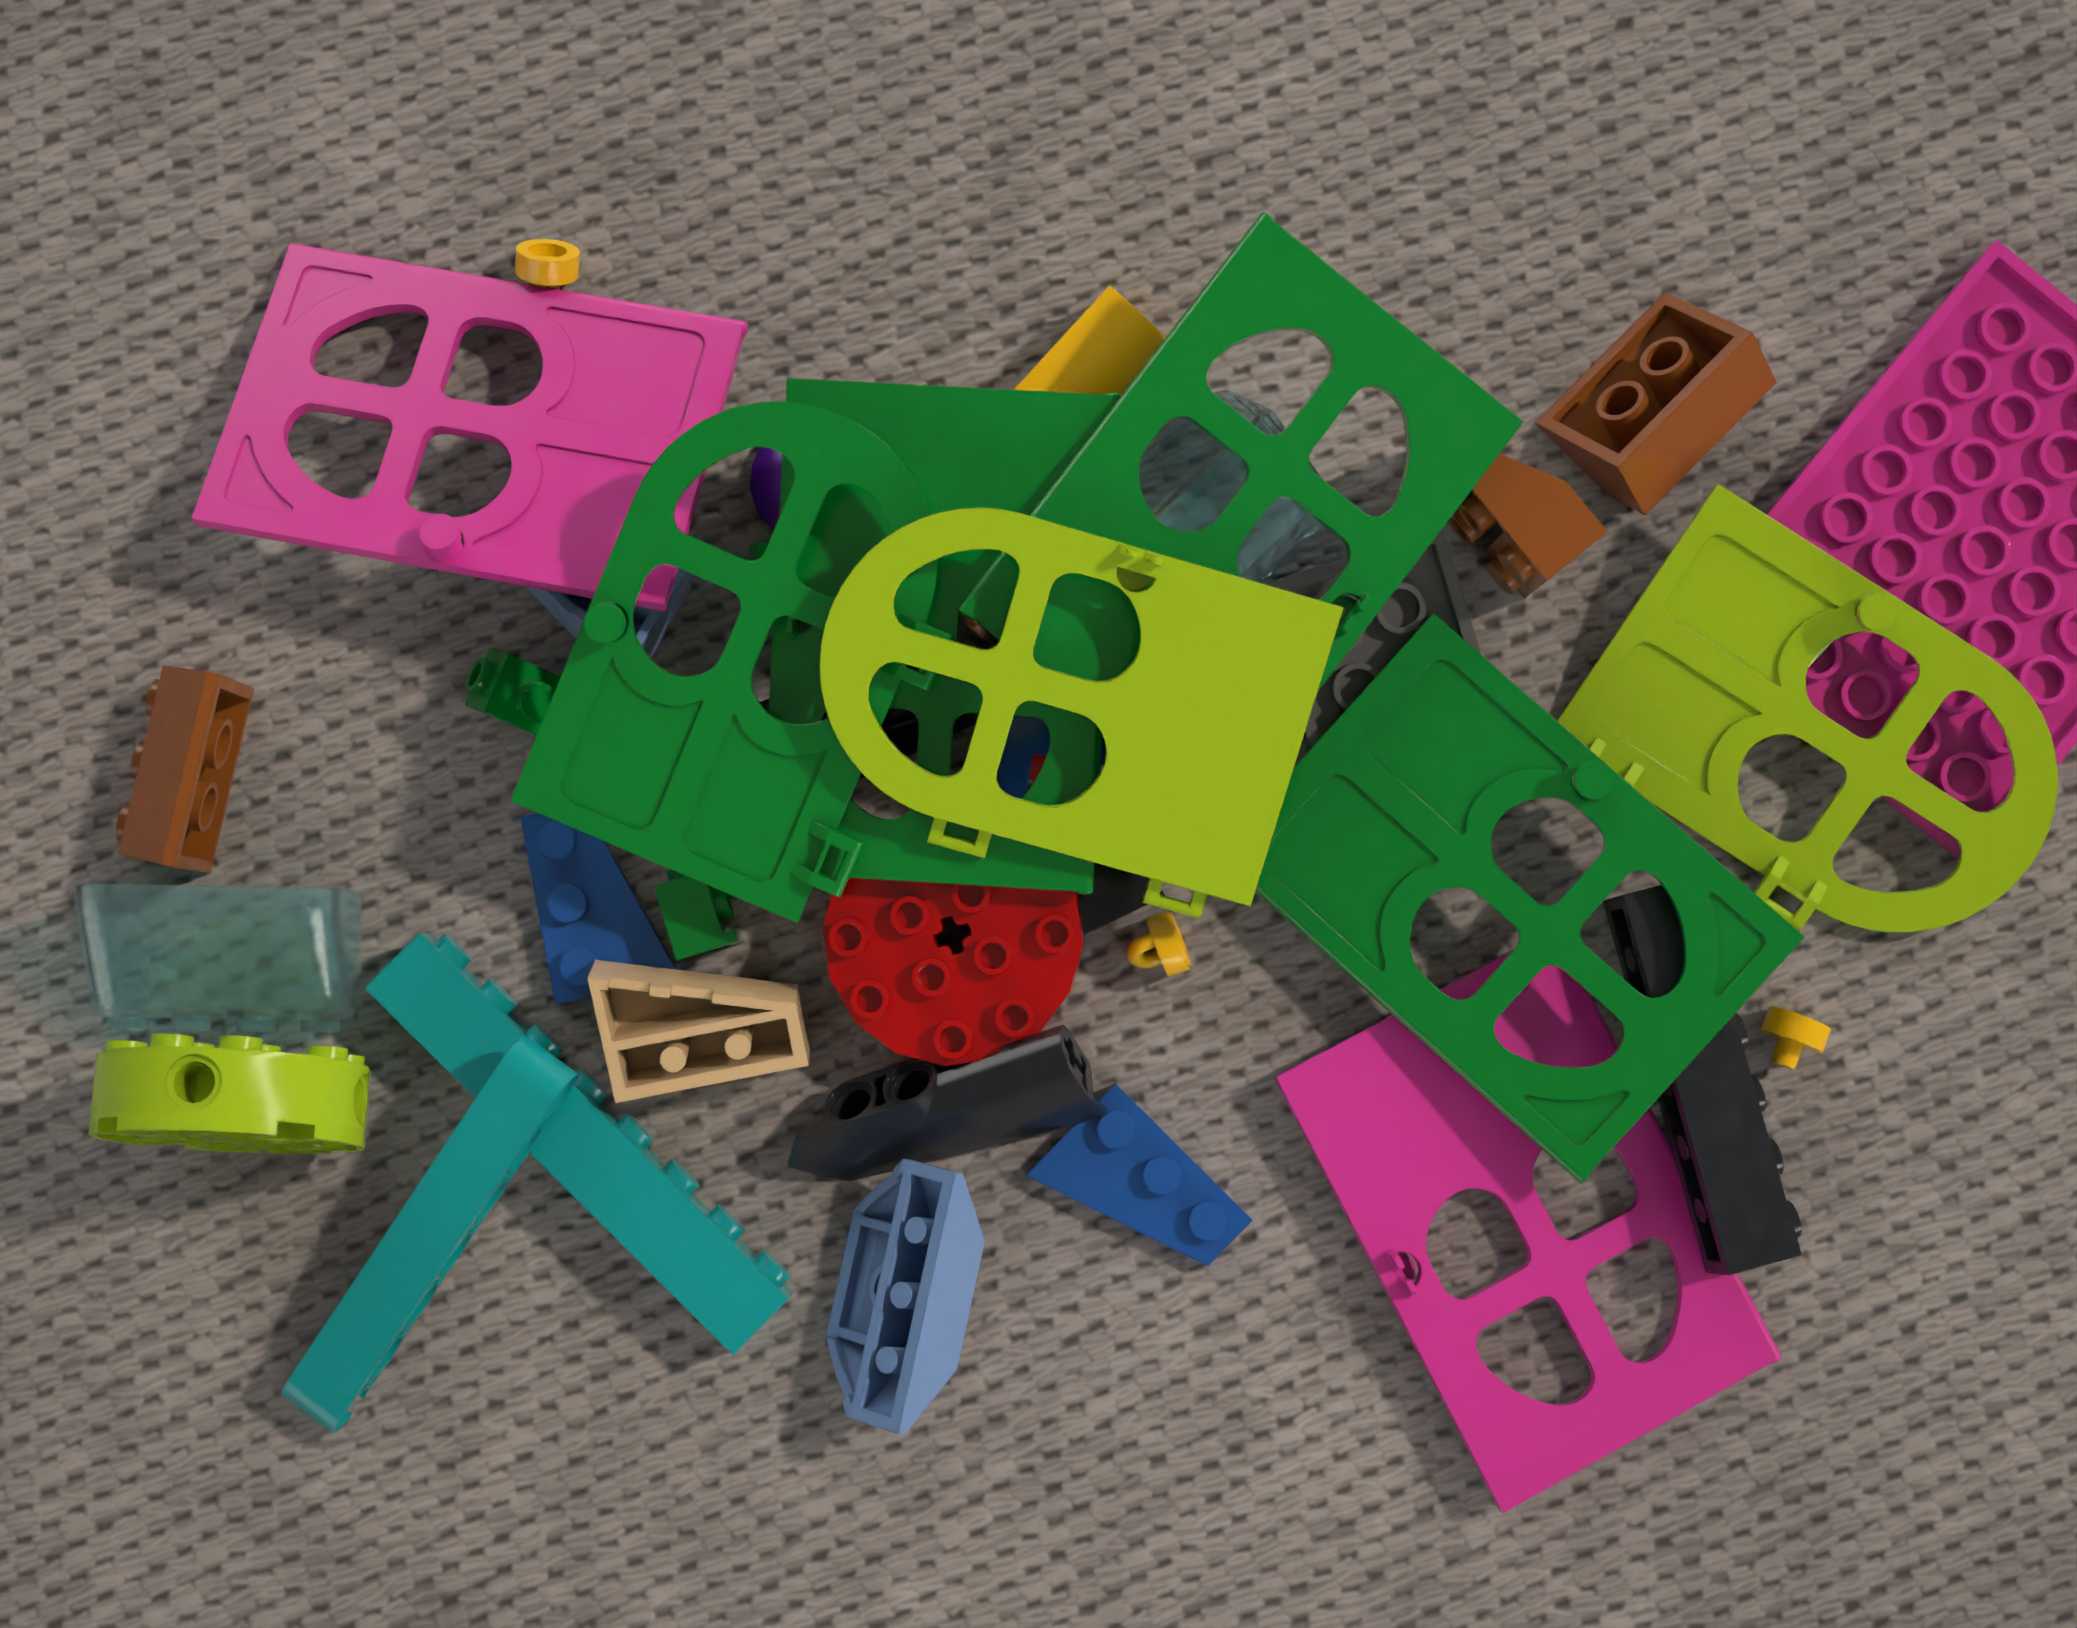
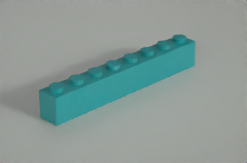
M419 933L365 989L474 1098L477 1097L504 1055L523 1036H527L557 1058L563 1048L556 1039L537 1023L528 1030L511 1013L518 1005L515 999L492 978H489L482 984L466 968L473 959L457 941L446 933L439 939L433 934ZM580 1068L577 1071L579 1077L576 1084L530 1151V1154L734 1355L793 1294L785 1285L791 1277L790 1273L767 1250L764 1249L756 1256L739 1239L745 1232L741 1223L720 1204H717L710 1210L693 1193L700 1185L692 1174L675 1159H671L664 1165L647 1148L654 1141L651 1134L635 1118L627 1113L619 1120L602 1103L608 1096L607 1091L592 1075Z

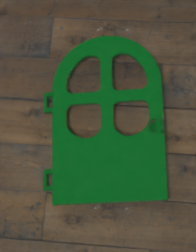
M785 401L757 402L719 412L700 421L673 441L652 464L633 498L510 801L798 923L813 887L841 897L864 842L837 829L862 772L851 761L841 746L831 726L829 717L809 723L787 722L774 717L758 701L752 686V675L771 626L777 618L790 616L821 630L825 628L835 598L806 586L798 578L796 569L824 499L833 487L841 484H852L867 490L881 505L888 520L891 533L913 521L931 515L917 481L893 449L863 425L842 414L823 407ZM765 447L780 452L790 461L794 469L795 478L766 551L757 560L741 558L692 537L678 528L674 516L677 502L701 473L716 462L748 448ZM938 559L911 572L901 582L894 597V610L898 621L903 626L951 640V634L925 623L933 602L938 568ZM659 565L675 566L731 590L740 599V613L724 652L718 663L704 673L693 676H680L666 671L648 656L637 638L633 622L635 605L647 576ZM617 605H620L621 607H623V609H624L625 612L627 613L628 621H629L627 631L625 632V634H624L623 636H622V634H623L624 631H625L626 623H627V622H626L625 614L623 613V611L621 610V608H619ZM898 662L887 663L880 667L874 674L869 686L871 709L879 725L882 726L901 680L929 691L936 673L924 669L922 672L908 667L907 664ZM831 844L846 850L835 878L820 873Z

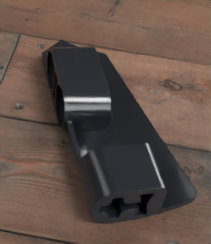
M1059 1025L1001 1045L1000 1052L997 1055L942 1073H938L930 1062L911 1059L840 1084L830 1093L825 1101L823 1124L796 1133L788 1158V1167L818 1176L854 1181L894 1171L893 1169L902 1159L926 1163L1100 1118L1107 1115V1107L1102 1105L1093 1096L1092 1070L1087 1058L1069 1029L1065 1025Z

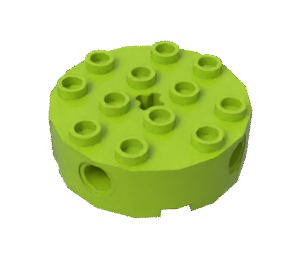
M151 1034L150 1046L145 1042L106 1041L105 1051L96 1053L88 1135L95 1139L141 1146L185 1145V1150L262 1153L261 1151H268L267 1153L333 1154V1150L345 1152L364 1151L371 1072L368 1066H364L365 1057L349 1055L348 1049L342 1047L308 1046L306 1054L281 1052L282 1047L262 1044L263 1039L236 1035L220 1036L219 1048H215V1045L196 1043L193 1036L181 1034Z

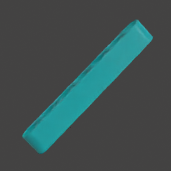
M527 1036L521 1037L508 1050L282 1389V1397L332 1434L343 1427L353 1414L348 1411L349 1407L358 1396L364 1399L573 1089L579 1077L577 1072Z

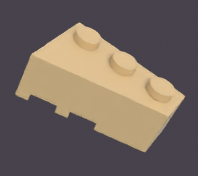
M595 960L587 979L615 1103L809 1066L811 1045L798 984Z

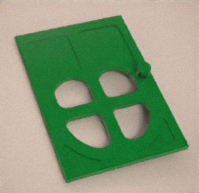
M1263 212L1029 516L1240 577L1237 556L1240 545L1247 534L1275 499L1287 498L1293 501L1341 539L1347 550L1346 564L1327 591L1317 599L1343 607L1318 688L1319 691L1524 421L1278 225L1269 214ZM1285 330L1303 331L1319 339L1326 347L1330 356V368L1324 379L1281 434L1276 436L1265 434L1209 389L1206 379L1209 366L1215 358L1230 347L1260 334ZM1362 388L1379 389L1389 395L1399 407L1405 429L1406 459L1402 481L1391 507L1380 516H1370L1364 513L1316 475L1309 464V455L1312 449L1352 397ZM1175 418H1185L1193 422L1241 460L1246 468V479L1219 516L1208 527L1198 531H1180L1163 524L1153 515L1145 502L1140 488L1138 473L1141 457L1160 429L1168 421ZM1001 551L958 607V612L962 616L972 619L998 640H1000L1019 576L1017 561L1008 553ZM1078 573L1060 576L1054 581L1049 593L1033 648L1034 660L1045 668L1087 680L1105 681L1118 676L1133 662L1140 642V625L1130 598L1116 585ZM1153 577L1151 583L1148 584L1145 588H1142V589H1139V590H1129V591H1141V590L1146 589L1148 586H1150V585L1152 584V582H1153V580H1154V577Z
M787 378L785 402H798L823 407L860 423L876 434L893 449L908 467L924 495L931 515L948 510L979 507L1004 509L1030 515L1121 394L1114 392L1087 394ZM782 455L779 517L795 478L793 466L784 455ZM841 484L833 487L828 492L797 564V576L802 583L836 598L842 584L857 563L881 540L892 534L884 511L872 494L852 484ZM992 549L967 550L938 558L936 587L933 602L925 623L951 634V641L958 642L960 618L958 607L1001 551ZM782 616L774 621L769 714L780 720L793 723H809L825 718L827 711L824 705L820 680V653L824 630L790 616ZM936 673L929 691L903 680L900 681L889 708L909 710L918 719L917 765L936 775H950L954 723L963 714H979L982 693L976 685L938 673ZM1026 701L1020 704L1014 716L1037 717L1047 725L1050 733V746L1043 767L1036 781L1021 799L1043 805H1058L1078 797L1093 784L1100 774L1102 732L1091 719L1081 714L1036 701ZM851 797L837 829L864 842L849 878L1077 891V893L1083 895L1093 893L1094 862L995 834L991 835L985 858L927 843L934 817L910 809L906 814L898 818H880L862 809ZM947 821L944 834L975 842L978 833L977 829ZM831 844L820 873L835 877L846 850Z
M1434 613L1294 767L1255 891L1580 1184L1588 1180L1591 1171L1805 938ZM1572 779H1573L1574 787H1575L1576 791H1577L1582 797H1584V798H1586V799H1589V800H1596V801H1588V800H1585V799L1581 798L1580 796H1578L1577 793L1575 792L1574 788H1573ZM1541 798H1553L1569 803L1598 828L1603 838V850L1600 856L1558 902L1549 906L1536 902L1496 865L1491 849L1492 834L1500 817L1520 803ZM1633 871L1646 872L1657 879L1662 885L1676 910L1682 930L1684 944L1682 975L1672 990L1657 998H1649L1639 993L1584 944L1580 935L1584 922L1620 882ZM1450 888H1464L1473 891L1512 924L1519 936L1518 944L1512 953L1472 996L1462 1000L1453 999L1445 995L1418 970L1414 963L1410 946L1412 924L1418 909L1432 894ZM1557 966L1620 1021L1622 1039L1616 1052L1601 1063L1584 1067H1554L1527 1060L1504 1048L1495 1036V1021L1543 968Z

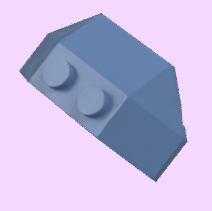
M902 1159L893 1169L894 1173L878 1184L853 1211L826 1332V1340L835 1375L845 1395L842 1402L846 1417L896 1434H906L958 1368L985 1244L963 1173L911 1159Z

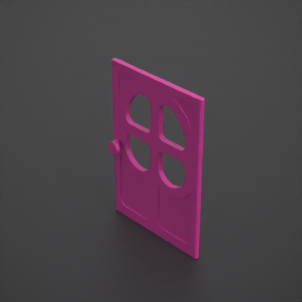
M290 243L191 519L199 527L593 598L633 498L652 464L681 434L700 421L724 410L743 340L748 332V323L741 320ZM395 313H416L428 319V325L411 376L402 386L385 387L324 376L315 371V358L321 346L329 338L352 325L373 317ZM477 326H492L518 331L527 335L536 343L542 354L543 370L537 387L521 401L507 406L487 405L447 397L444 394L445 387L461 338L466 331ZM319 411L382 422L392 426V433L374 487L369 494L355 499L343 498L322 488L303 473L290 455L288 447L290 429L300 416L307 412ZM439 434H450L492 442L504 448L510 455L512 463L511 475L504 489L486 507L462 517H451L447 514H431L413 509L409 505V497L426 445L431 438ZM706 470L685 490L675 508V522L678 528L686 534L689 533ZM461 537L464 539V546L461 543ZM667 564L654 568L647 576L635 606L666 612L678 568Z
M1512 951L1439 990L1453 999L1462 1000L1469 998ZM1557 966L1543 968L1501 1013L1494 1025L1495 1036L1504 1048L1522 1058L1554 1067L1592 1066L1611 1057L1618 1048L1591 995ZM1393 1015L1273 1077L1500 1512L1505 1513L1763 1367L1778 1362L1782 1358L1739 1274L1729 1276L1706 1273L1672 1148L1651 1108L1641 1116L1613 1147L1619 1154L1635 1186L1633 1204L1627 1210L1585 1233L1566 1240L1555 1229L1533 1184L1534 1165L1542 1149ZM1465 1189H1481L1496 1196L1507 1210L1526 1247L1527 1259L1519 1269L1468 1297L1457 1299L1446 1292L1435 1273L1427 1255L1426 1237L1430 1223L1437 1210L1448 1198ZM1656 1237L1667 1245L1673 1258L1677 1282L1676 1307L1667 1340L1662 1348L1649 1359L1631 1362L1622 1355L1587 1289L1586 1277L1594 1267L1647 1238ZM1409 1255L1414 1258L1418 1266V1276L1414 1283L1412 1280L1415 1276V1265ZM1546 1296L1551 1298L1560 1311L1590 1370L1588 1387L1577 1399L1563 1404H1548L1518 1393L1497 1378L1480 1359L1476 1347V1340L1480 1331L1540 1297Z

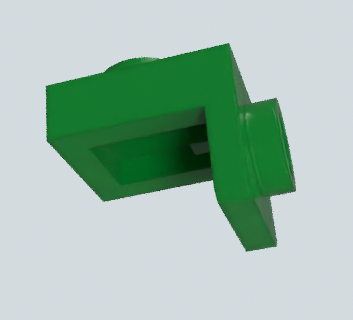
M490 648L485 658L480 657L477 659L468 674L465 690L469 692L465 706L537 736L560 676L510 653Z

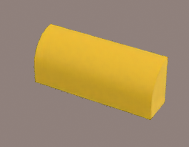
M1109 285L1014 390L1087 394L1114 392L1122 395L1165 337L1140 311Z

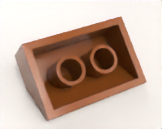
M1665 292L1536 422V425L1610 497L1646 515L1777 382L1753 332Z
M171 666L162 667L160 680L155 679L152 682L146 697L145 709L147 716L150 717L145 742L141 741L138 743L131 760V776L136 779L130 804L127 803L122 807L116 823V838L118 841H121L118 851L119 855L174 868L211 873L254 688L218 673Z

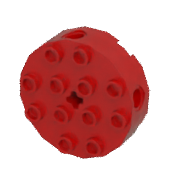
M849 878L841 897L831 894L823 925L829 978L855 1023L896 1054L943 1066L976 1062L997 1055L1000 1052L1001 1045L1041 1032L1073 990L1085 944L1077 891ZM953 917L957 925H969L972 936L966 937L963 940L964 951L957 954L953 945L943 946L940 941L939 934L947 931L946 920Z

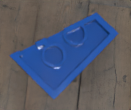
M539 813L520 816L555 1004L592 998L587 978L595 960L678 970L623 874L607 842Z
M1115 1083L1098 1100L1107 1107V1115L1075 1124L1026 1173V1176L1209 1266L1253 1220Z

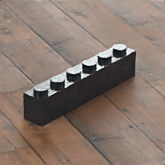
M1662 885L1604 900L1603 904L1624 980L1646 997L1657 998L1665 995L1674 988L1682 975L1684 944L1678 915ZM1737 1013L1733 1015L1658 1098L1706 1273L1729 1276L1802 1255L1797 1239L1800 1238L1802 1233L1801 1221L1794 1205L1789 1200H1786L1780 1175L1784 1171L1782 1154L1777 1143L1767 1133L1762 1112L1766 1109V1098L1760 1081L1756 1076L1751 1075L1744 1051L1748 1047V1034L1742 1018Z

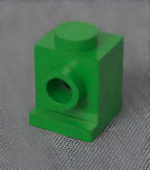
M671 869L666 871L669 882L653 886L677 961H686L744 942L741 931L735 928L727 931L724 920L734 917L728 893Z

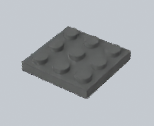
M1443 528L1317 692L1303 736L1308 752L1433 613L1481 654ZM1347 558L1264 584L1319 599L1342 571Z

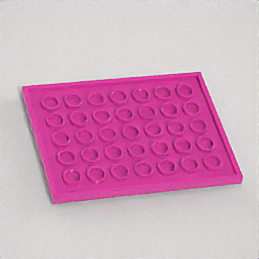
M1996 239L1986 247L1765 514L2006 668L2024 686L2043 714L2051 733L2058 766L2077 743V305ZM1872 632L1847 634L1834 640L1807 668L1806 691L1813 706L1822 714L1856 736L1870 738L1881 730L1915 681L1918 674L1917 664L1908 652L1879 634ZM1964 690L1950 693L1908 750L1906 755L1907 765L1914 773L1970 809L1979 812L1991 810L2006 798L2012 785L2013 770L2005 736L1992 713L1974 694ZM1881 796L1959 861L1960 848L1954 837L1896 799L1889 796Z

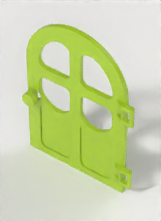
M1720 484L1715 485L1557 719L1561 725L1652 804L1764 875L1765 877L1754 893L1797 931L1803 928L1815 909L1846 924L1882 932L1925 931L1947 926L1968 918L2003 896L2023 876L2041 850L2055 812L2058 794V768L2051 733L2043 714L2032 696L2006 668ZM1858 601L1859 605L1857 607V616L1860 623L1857 621V618L1855 616V607ZM1857 632H1872L1888 639L1914 658L1918 670L1915 681L1881 730L1870 738L1858 737L1822 714L1813 706L1806 691L1807 668L1812 658L1831 641ZM1958 690L1974 694L1989 709L2001 727L2011 757L2013 778L2009 793L1997 807L1984 812L1974 811L1914 773L1906 762L1908 750L1943 700L1950 693ZM1780 734L1794 735L1837 761L1845 772L1843 784L1811 830L1803 839L1794 842L1778 839L1752 822L1746 816L1740 804L1738 794V775L1747 752L1761 740ZM1881 796H1889L1896 799L1946 831L1956 839L1960 848V856L1956 868L1942 882L1926 888L1900 892L1871 890L1843 881L1833 869V858L1870 804ZM1777 885L1802 901L1794 914L1768 898Z
M983 507L960 508L938 512L899 528L868 551L853 568L842 584L825 624L820 653L821 689L831 726L841 746L862 774L877 788L897 802L917 812L934 817L927 843L985 858L992 834L1148 877L1149 880L1142 903L1200 919L1207 895L1251 906L1343 607L1022 513ZM992 549L1008 553L1019 565V576L999 642L993 648L978 649L912 630L903 626L895 615L894 597L901 582L911 572L942 556L967 550ZM1078 573L1116 585L1130 598L1140 625V642L1133 662L1118 676L1105 681L1087 680L1045 668L1034 660L1033 648L1049 593L1054 581L1060 576ZM1153 577H1154V580H1153L1152 584H1151L1150 586H1148L1146 589L1141 590V591H1129V590H1139V589L1145 588L1148 584L1151 583V581H1152V579H1153ZM891 662L903 663L970 682L981 690V707L965 762L958 772L949 776L933 774L912 762L890 741L879 725L869 701L870 682L880 667ZM1036 701L1081 714L1091 719L1102 732L1106 747L1105 762L1102 770L1090 787L1069 802L1058 805H1043L1017 798L1005 793L996 780L1014 713L1023 702ZM947 821L977 829L978 833L975 842L944 834ZM1163 882L1193 890L1190 902L1161 895L1160 891Z

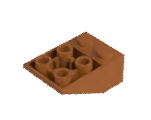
M1501 453L1448 521L1454 532L1468 545L1474 543L1497 523L1504 532L1485 550L1492 559L1487 564V569L1495 582L1504 591L1511 594L1517 590L1524 599L1607 533V530L1566 481Z

